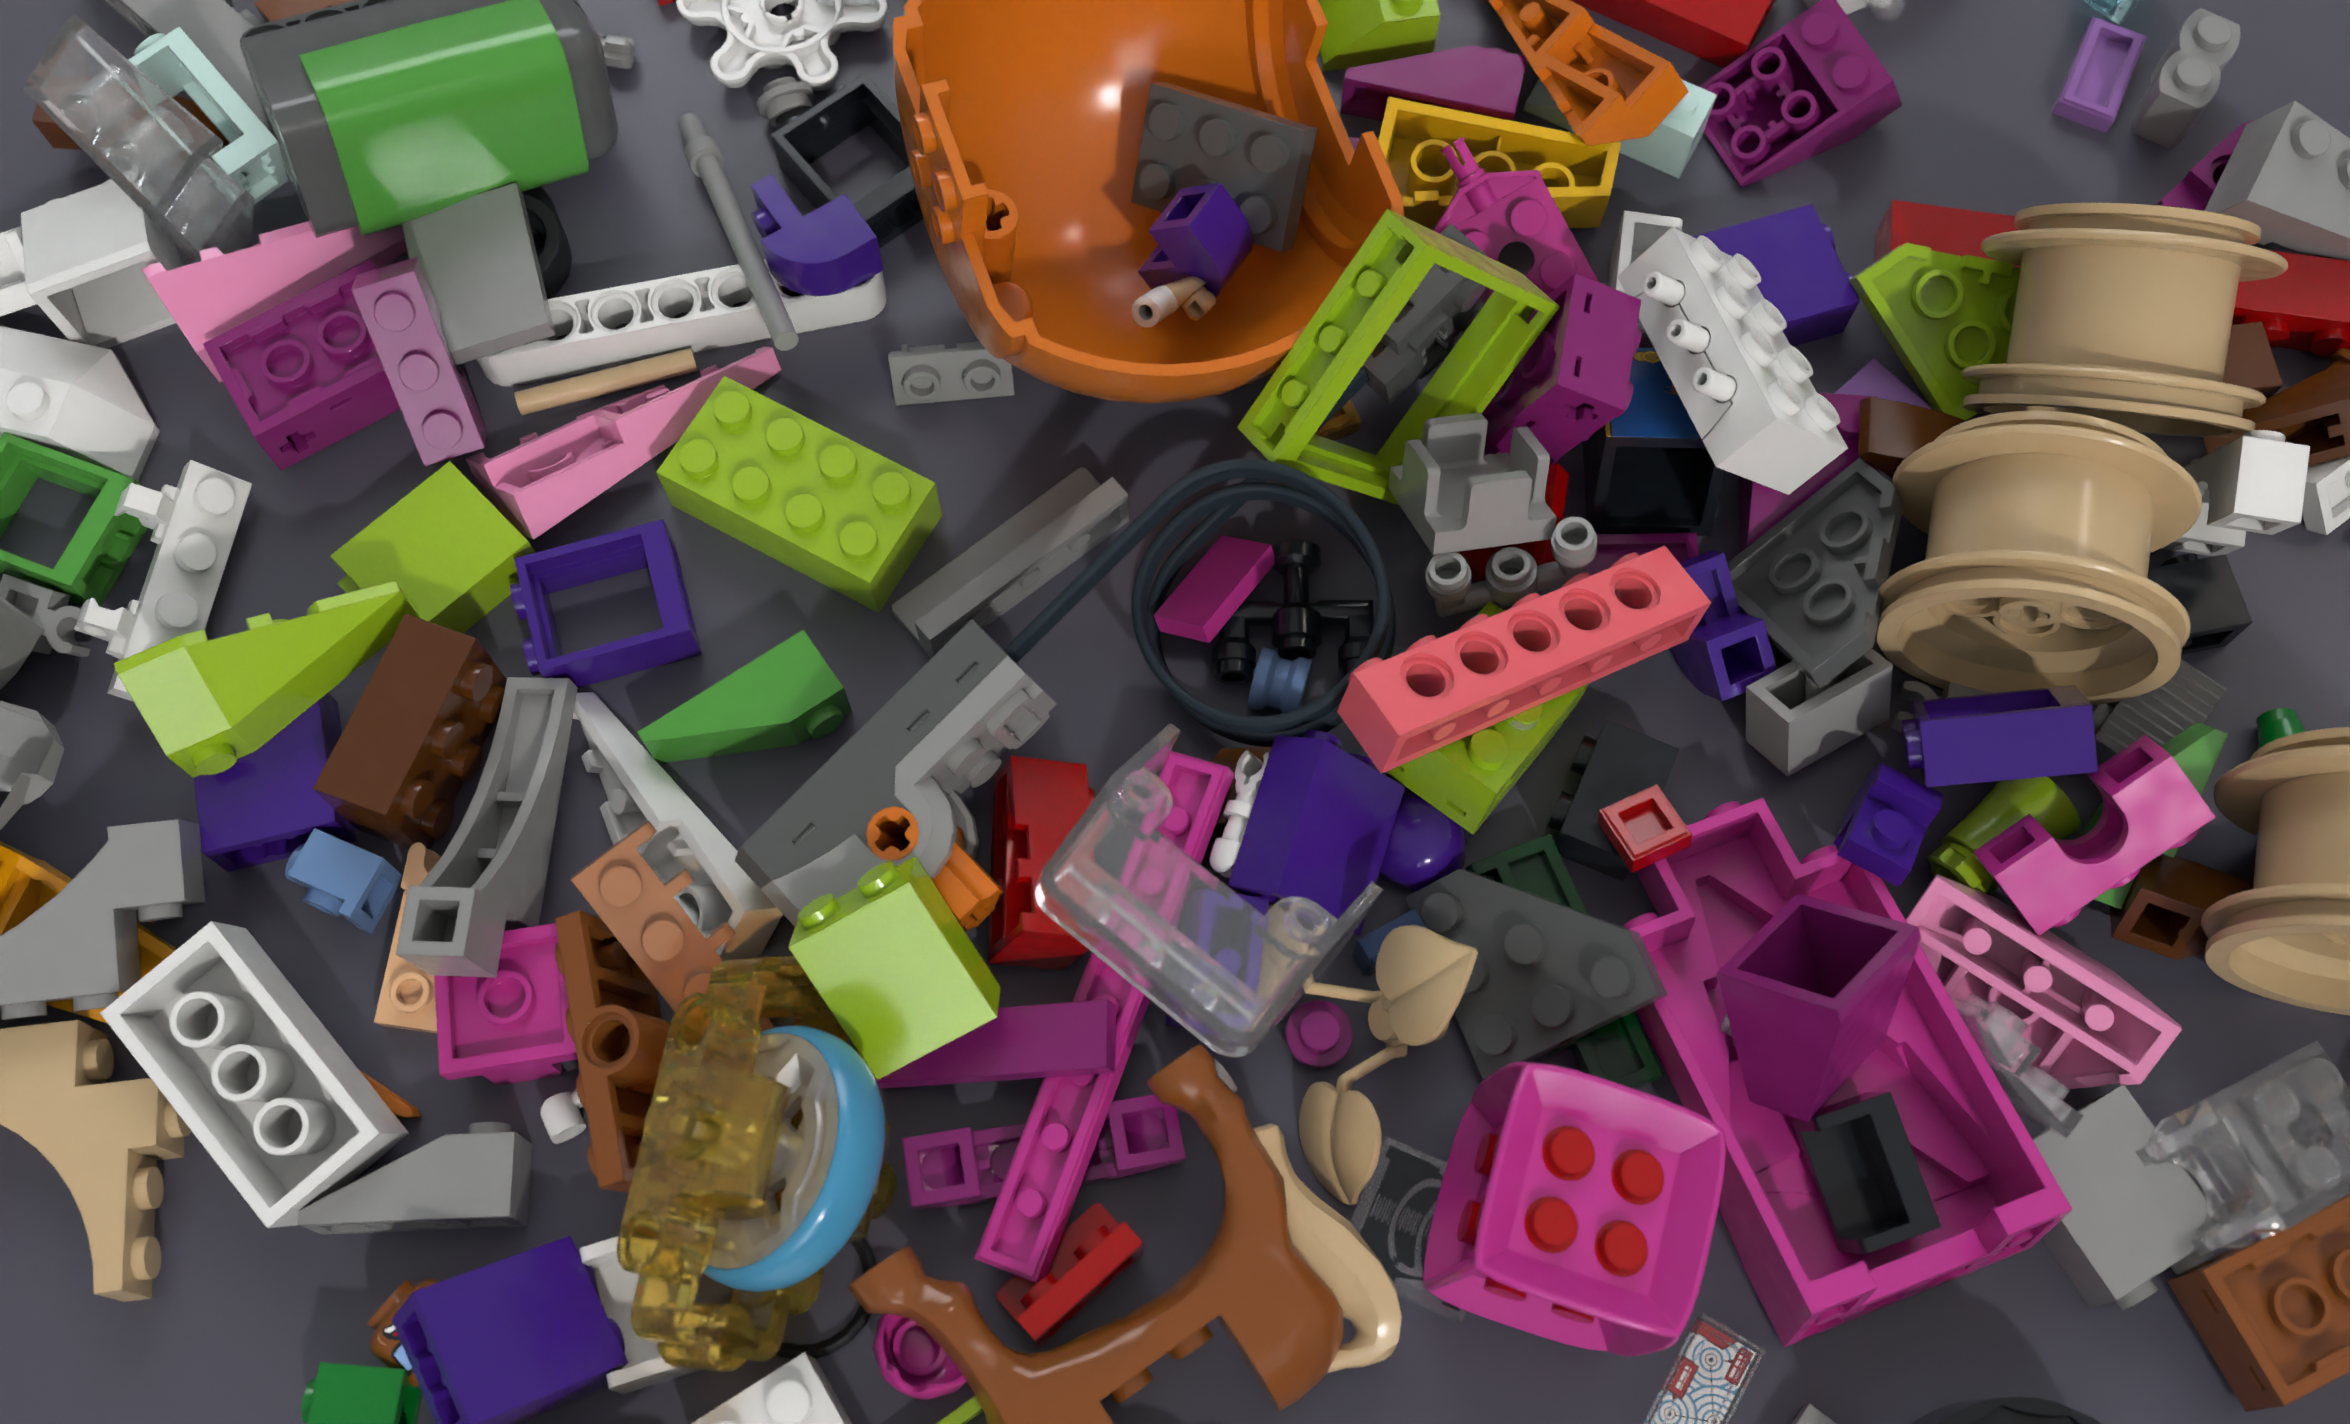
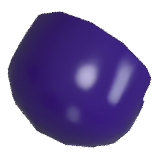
M1413 791L1404 792L1381 865L1380 876L1386 881L1402 884L1416 892L1446 875L1462 869L1465 865L1467 848L1464 828Z

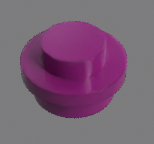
M1314 1000L1302 1004L1291 1014L1286 1026L1285 1037L1288 1049L1299 1062L1313 1068H1326L1337 1064L1346 1056L1352 1043L1353 1030L1348 1016L1340 1007L1328 1001Z

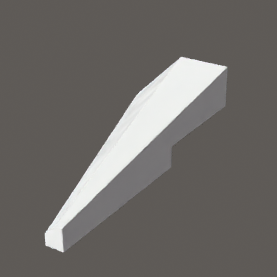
M594 692L577 693L573 719L580 721L590 749L581 757L587 772L599 774L608 801L600 807L612 844L615 845L648 820L657 832L648 842L636 848L663 884L682 870H688L694 881L675 895L674 898L704 937L721 924L729 923L736 933L715 951L731 972H735L763 952L783 916L782 912L734 861L738 851Z

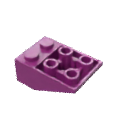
M1820 0L1699 86L1717 94L1704 133L1742 188L1853 140L1902 106L1894 80L1836 0Z

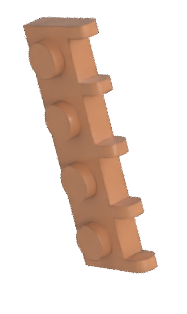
M648 820L570 877V880L705 1052L717 1064L730 1050L747 1038L762 1031L775 1028L756 1003L771 992L776 984L766 974L746 989L741 985L715 951L736 933L728 922H725L704 937L674 898L675 895L694 881L692 875L687 869H684L663 884L636 848L648 842L657 832ZM802 1021V1022H800V1023L794 1025V1026H807V1027H808V1025L805 1023V1021Z

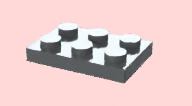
M1167 82L1151 83L1131 202L1163 213L1180 189L1222 183L1246 217L1252 231L1253 243L1279 252L1292 250L1294 248L1317 128Z

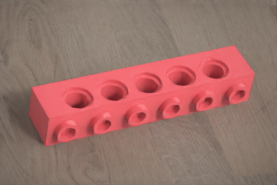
M1665 545L1640 556L1636 552H1632L1617 560L1610 568L1590 576L1589 573L1583 572L1572 577L1555 591L1542 596L1538 593L1526 595L1510 609L1489 617L1487 614L1477 615L1464 623L1459 630L1440 638H1436L1434 635L1423 637L1413 643L1405 652L1383 661L1380 657H1375L1365 661L1350 674L1348 687L1337 712L1382 774L1687 641L1712 602Z

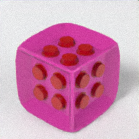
M1521 1061L1513 1062L1500 1068L1477 1086L1456 1132L1427 1240L1423 1274L1424 1289L1443 1301L1465 1311L1575 1347L1609 1351L1616 1355L1628 1357L1668 1349L1677 1342L1686 1326L1697 1299L1704 1274L1724 1178L1726 1159L1724 1130L1716 1123L1688 1108L1577 1070Z

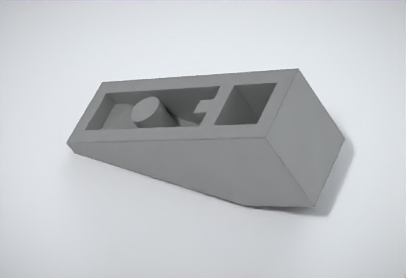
M502 1122L472 1123L469 1125V1134L443 1135L299 1210L298 1225L321 1235L528 1226L533 1144L516 1132H511L512 1125Z

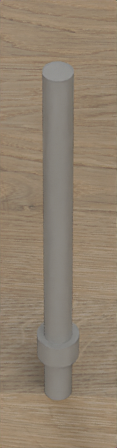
M687 113L679 119L678 126L686 143L684 154L691 171L696 176L701 177L775 347L781 351L791 350L797 345L799 337L723 171L725 163L723 154L717 141L707 135L699 116L694 113Z

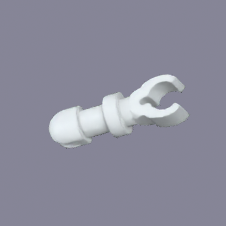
M1246 749L1237 762L1235 769V791L1237 796L1235 800L1227 801L1223 814L1228 818L1222 838L1215 839L1209 859L1213 870L1220 873L1223 877H1231L1268 761L1269 752L1263 755L1264 762L1262 763L1258 757Z

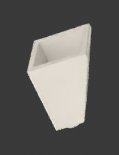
M137 171L120 178L109 179L103 184L64 198L51 200L44 205L21 213L25 282L28 294L69 341L110 348L176 323L142 269L148 265L160 262L167 270L181 267L182 263L162 205Z

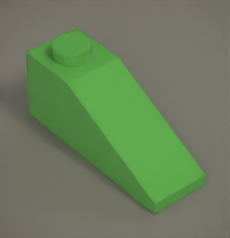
M802 630L637 733L651 756L658 764L799 745L810 737L814 739L822 738L836 730L842 724L844 716L850 713L852 709L844 687L806 632Z

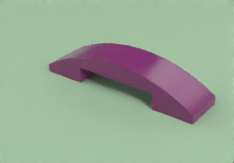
M1154 1094L1112 1101L1081 1186L1134 1175L1186 1161L1177 1108L1160 1103ZM1026 1122L973 1132L971 1127L903 1138L902 1143L912 1209L996 1201Z

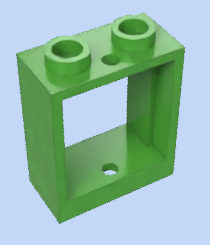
M4 432L0 438V538L38 478L93 497L96 500L54 569L0 549V575L8 574L69 594L71 595L69 601L83 605L86 600L94 598L99 607H101L148 529L142 526L137 517L126 513L119 516L114 515L122 491L130 483L140 484L133 478Z

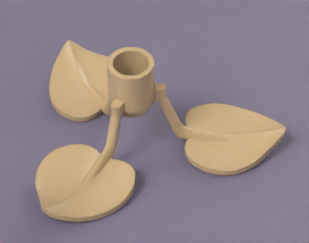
M1269 903L1256 1009L1267 1012L1281 1009L1289 998L1290 988L1300 993L1371 1003L1372 1005L1368 1012L1370 1030L1377 1039L1386 1043L1385 1049L1340 1075L1336 1087L1324 1081L1313 1083L1308 1088L1300 1108L1299 1136L1310 1169L1323 1187L1336 1199L1347 1205H1355L1358 1203L1360 1192L1372 1178L1377 1167L1381 1151L1382 1132L1380 1120L1374 1106L1363 1093L1351 1090L1352 1086L1357 1080L1393 1058L1405 1057L1407 1055V1045H1425L1432 1041L1440 1040L1446 1034L1450 1019L1466 989L1478 950L1471 946L1451 941L1425 927L1416 925L1400 926L1387 934L1377 956L1376 980L1380 990L1370 991L1307 981L1296 974L1302 967L1306 957V942L1295 920L1285 910Z

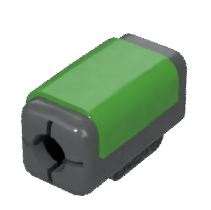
M355 0L263 23L248 29L240 38V47L256 95L266 115L271 132L279 142L284 167L316 238L356 226L360 234L365 236L402 226V223L442 210L479 193L509 184L517 183L521 192L584 174L589 171L588 161L605 155L617 142L618 125L603 46L578 0Z

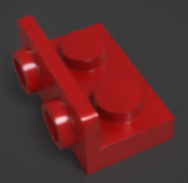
M1094 1203L1063 1231L1048 1274L1036 1283L1014 1275L998 1289L996 1298L1040 1349L1144 1254L1143 1242L1125 1221L1119 1224L1102 1204Z

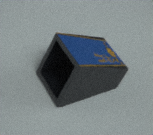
M1638 348L1632 359L1629 381L1633 383V395L1628 408L1620 417H1615L1594 432L1588 440L1583 441L1586 519L1593 526L1596 534L1696 533L1697 536H1710L1725 470L1715 466L1702 441L1703 439H1701L1655 349Z

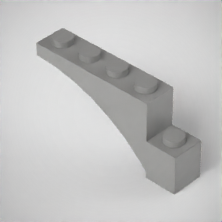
M507 677L500 715L490 752L466 814L444 854L426 878L418 886H408L396 955L429 975L496 978L504 931L539 926L578 689L569 678Z
M174 819L107 827L108 841L60 893L18 926L0 936V1007L2 1020L48 1015L47 1002L73 999L74 1011L107 1008L118 998V993H125L141 979L136 910H138L140 922L168 920L183 917L182 905L205 903L199 823Z

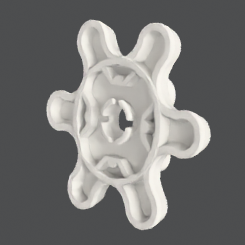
M676 0L678 11L691 24L697 26H719L727 30L726 42L714 53L711 58L710 67L714 77L729 88L744 86L761 67L777 69L784 64H789L796 69L798 78L802 82L810 84L812 90H827L834 84L839 71L837 58L831 52L829 46L838 41L840 33L846 31L869 32L878 29L883 24L888 11L886 0ZM782 3L797 6L791 13V20H787L786 16H775L769 12L773 7Z

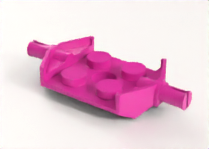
M1463 137L1453 142L1464 162L1463 165L1459 162L1450 145L1440 150L1458 180L1456 183L1458 190L1433 231L1440 234L1451 223L1488 257L1498 261L1500 251L1505 245L1511 242L1525 243L1531 249L1533 259L1529 270L1523 275L1547 296L1574 273L1599 282L1543 182L1539 170L1485 173L1484 169L1479 168ZM1490 289V296L1494 292L1492 289Z

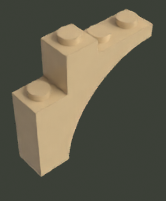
M70 1020L0 1029V1125L17 1133L38 1149L55 1167L70 1189L81 1212L89 1238L93 1263V1294L122 1302L152 1299V1282L158 1276L161 1268V1248L157 1238L154 1237L155 1208L161 1205L164 1194L163 1178L160 1170L157 1168V1161L183 1158L185 1137L190 1135V1128L151 1078L106 1083V1079L110 1078L114 1068L113 1049L107 1040L108 1035L80 1020Z

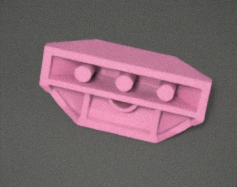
M1936 874L1905 918L1908 924L1919 927L1921 935L1919 944L1984 1057L2037 1091L2090 1088L2120 1083V1085L2142 1084L2182 1030L2180 1024L2113 970L2048 930L2038 936L2016 910L1993 896Z

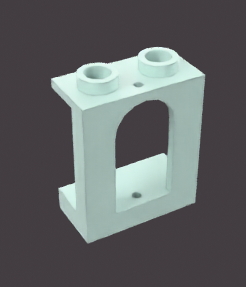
M180 26L167 35L164 33L154 34L139 44L134 52L135 56L128 61L146 105L153 111L184 90L230 143L211 157L225 196L240 213H243L289 181L278 140Z

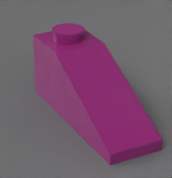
M1469 45L1347 68L1344 77L1340 113L1383 121L1388 97L1513 121L1527 59L1525 56L1512 54L1503 49H1488Z

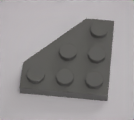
M1858 458L1727 563L1740 612L1764 619L1769 640L1819 688H1822L1873 648L1883 603L1879 588L1888 579L1904 501L1895 485L1861 458Z
M1458 869L1405 897L1410 911L1414 908L1416 909L1427 929L1451 941L1468 945L1478 950L1472 973L1454 1014L1483 1080L1510 1063L1518 1061L1530 1062L1668 995L1639 932L1623 926L1603 921L1581 913L1574 908L1494 881L1492 878L1464 869Z

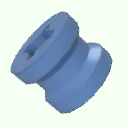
M1263 647L1255 669L1247 707L1262 710L1269 706L1279 709L1282 714L1301 708L1313 660L1303 657L1293 661L1282 659L1276 650Z

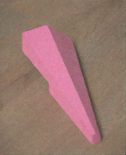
M309 221L259 234V243L246 249L223 254L217 247H212L199 251L201 260L199 262L167 270L158 262L144 267L142 271L197 355L219 383H221L223 380L203 343L372 259L377 269L385 267L407 251L403 226L365 236L360 234L356 226L316 238Z

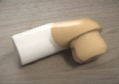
M1190 276L1153 288L1133 303L1131 312L1135 322L1145 328L1156 325L1181 307L1190 319L1199 320L1215 306L1216 298L1212 292L1205 288V281L1198 277Z

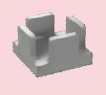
M1481 413L1427 419L1424 423L1422 442L1420 439L1405 442L1403 465L1390 467L1388 489L1433 555L1551 539L1557 517L1545 501L1550 456L1527 426L1513 429L1510 455L1507 452L1484 455L1488 421Z

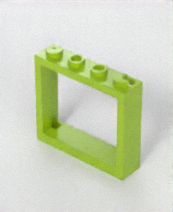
M1387 209L1237 428L1268 461L1287 465L1315 479L1399 505L1388 489L1390 467L1403 465L1405 442L1420 439L1422 442L1424 423L1427 419L1471 413L1482 414L1560 306L1521 272ZM1434 263L1494 290L1377 455L1315 435L1320 425ZM1534 310H1538L1533 319L1530 321L1529 317L1532 315Z

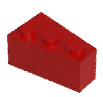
M1011 755L994 775L991 877L1005 893L999 898L995 909L989 914L988 964L1065 970L1103 938L1092 827L1095 796L1093 788L1088 785L1087 764Z

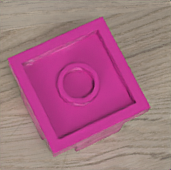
M556 923L504 931L496 978L434 976L440 1076L446 1080L484 1076L495 1085H506L561 1076L562 1062L578 1060L576 1045L568 1033L565 1021L566 1011L569 1008L565 978L561 974L555 959V946L559 942Z

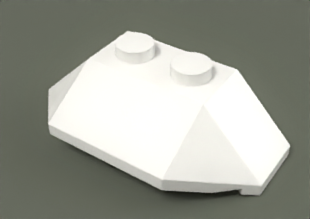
M0 326V438L6 432L133 478L138 482L160 430L152 416L148 413L117 355L107 348Z

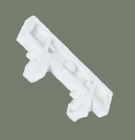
M190 460L183 467L177 487L164 485L159 492L130 483L122 491L114 515L119 516L126 513L137 517L142 526L153 529L150 541L157 544L139 600L133 599L130 601L127 609L121 607L113 611L99 607L96 600L90 598L83 603L74 630L108 641L105 653L118 658V661L179 635L205 630L252 483ZM115 670L107 693L133 701Z

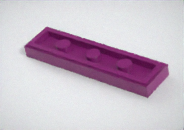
M1108 999L998 1008L997 1018L879 1080L875 1077L879 1089L1115 1073L1116 1004Z

